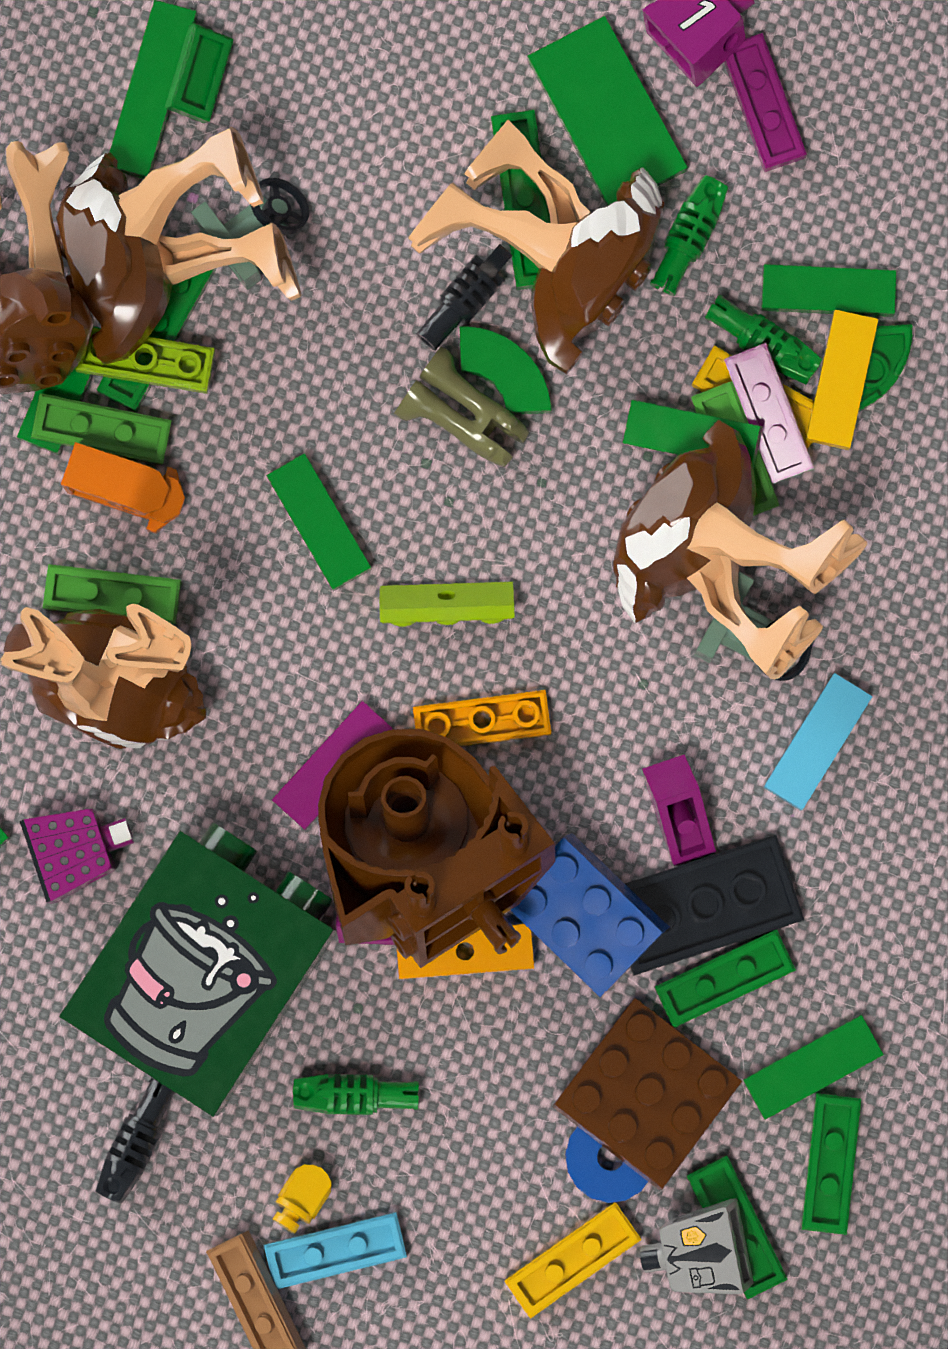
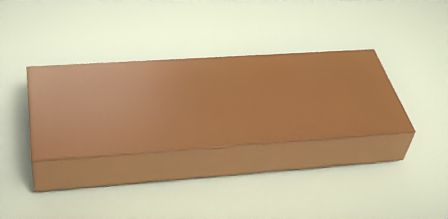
M249 1230L206 1251L253 1349H306Z

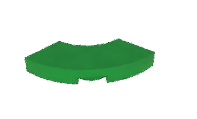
M912 324L877 326L858 412L870 407L881 399L897 381L910 353Z
M459 326L461 373L480 376L493 384L502 396L505 408L513 415L551 413V401L545 380L537 365L522 348L508 338L493 331Z

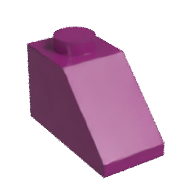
M685 754L642 768L649 797L673 866L715 853L716 850L700 788Z

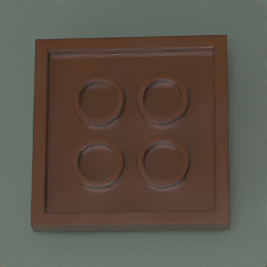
M634 998L552 1107L658 1190H662L742 1083V1080L638 999Z

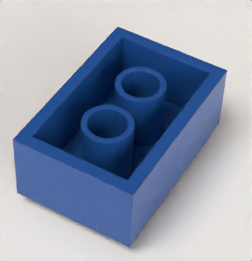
M573 833L564 836L555 845V863L521 903L511 909L599 997L603 996L669 928L655 912Z

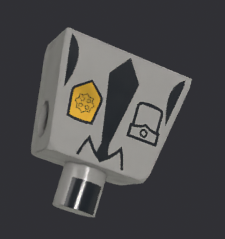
M737 1198L668 1220L659 1228L661 1243L642 1245L640 1248V1260L644 1272L667 1270L669 1285L674 1292L742 1294L754 1283Z

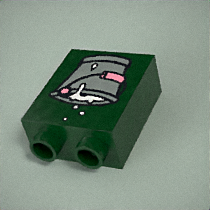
M214 822L211 823L200 842L195 841L182 831L178 832L59 1015L61 1019L212 1117L222 1113L337 934L335 930L321 922L334 901L332 898L290 871L287 872L276 891L245 873L258 851Z

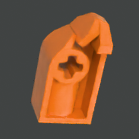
M77 442L74 444L61 481V486L68 494L149 520L146 530L157 534L166 524L180 515L185 501L176 469L167 467L166 473L162 477L158 470Z

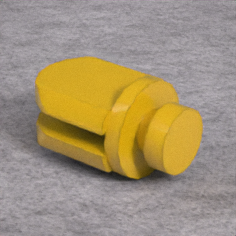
M304 1164L296 1168L284 1184L275 1201L284 1210L282 1213L277 1211L272 1220L293 1234L300 1227L297 1224L299 1219L310 1224L331 1193V1180L328 1174L316 1165Z

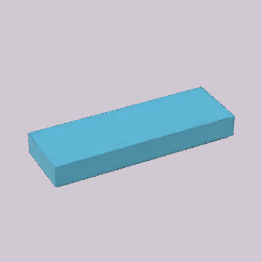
M834 673L763 788L802 811L873 696Z
M397 1212L264 1245L270 1274L277 1289L407 1257Z

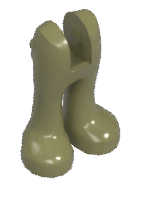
M441 346L424 368L419 378L458 401L475 415V420H469L418 380L415 381L394 414L404 421H410L418 417L429 419L451 433L482 458L505 467L513 459V456L502 448L500 444L488 437L497 427L507 436L520 443H524L529 434L528 429L510 411L481 393L465 380L455 369L453 355L449 350Z

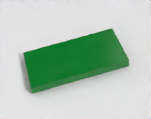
M605 16L527 56L529 65L606 206L617 201L616 193L622 182L630 181L632 173L640 168H644L657 183V186L687 171L686 163Z

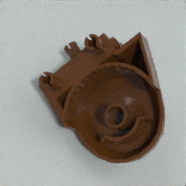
M392 729L365 737L339 757L324 778L318 803V822L330 888L345 945L382 940L391 936L400 954L405 959L412 956L418 966L422 968L480 929L493 945L497 954L507 952V948L504 945L506 942L510 948H513L521 939L520 933L514 929L504 914L519 905L555 863V843L495 765L489 767L488 775L475 757L450 738L424 729Z

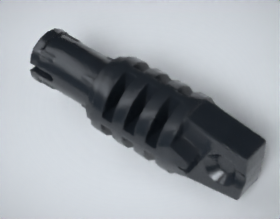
M501 244L495 248L485 261L478 255H475L440 295L439 303L441 305L416 333L418 338L432 350L436 351L460 323L466 324V322H470L505 282V279L498 272L513 255Z
M150 1078V1083L135 1114H129L128 1117H125L105 1158L95 1190L100 1195L118 1203L124 1202L143 1174L162 1135L160 1133L162 1129L158 1126L175 1094L174 1091L153 1078Z

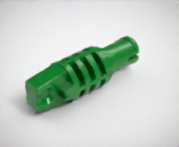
M708 175L703 176L686 201L683 202L664 241V248L667 251L654 278L650 281L652 287L657 290L661 287L663 288V293L670 296L676 295V290L690 262H696L697 259H700L719 220L728 190L727 185Z
M721 294L716 298L715 304L711 305L705 316L706 320H710L738 338L736 343L739 344V348L742 350H747L767 342L778 372L805 385L815 375L822 362V358L798 337L788 333L784 328H780L775 322L769 321L761 313L759 315L755 313L751 316L726 300Z
M325 1074L295 1078L293 1083V1108L324 1114L373 1115V1113H377V1108L418 1110L419 1081L382 1082L378 1081V1077H373V1075Z

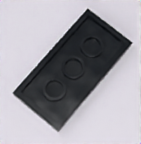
M777 835L625 883L669 926L630 967L633 976L804 921Z

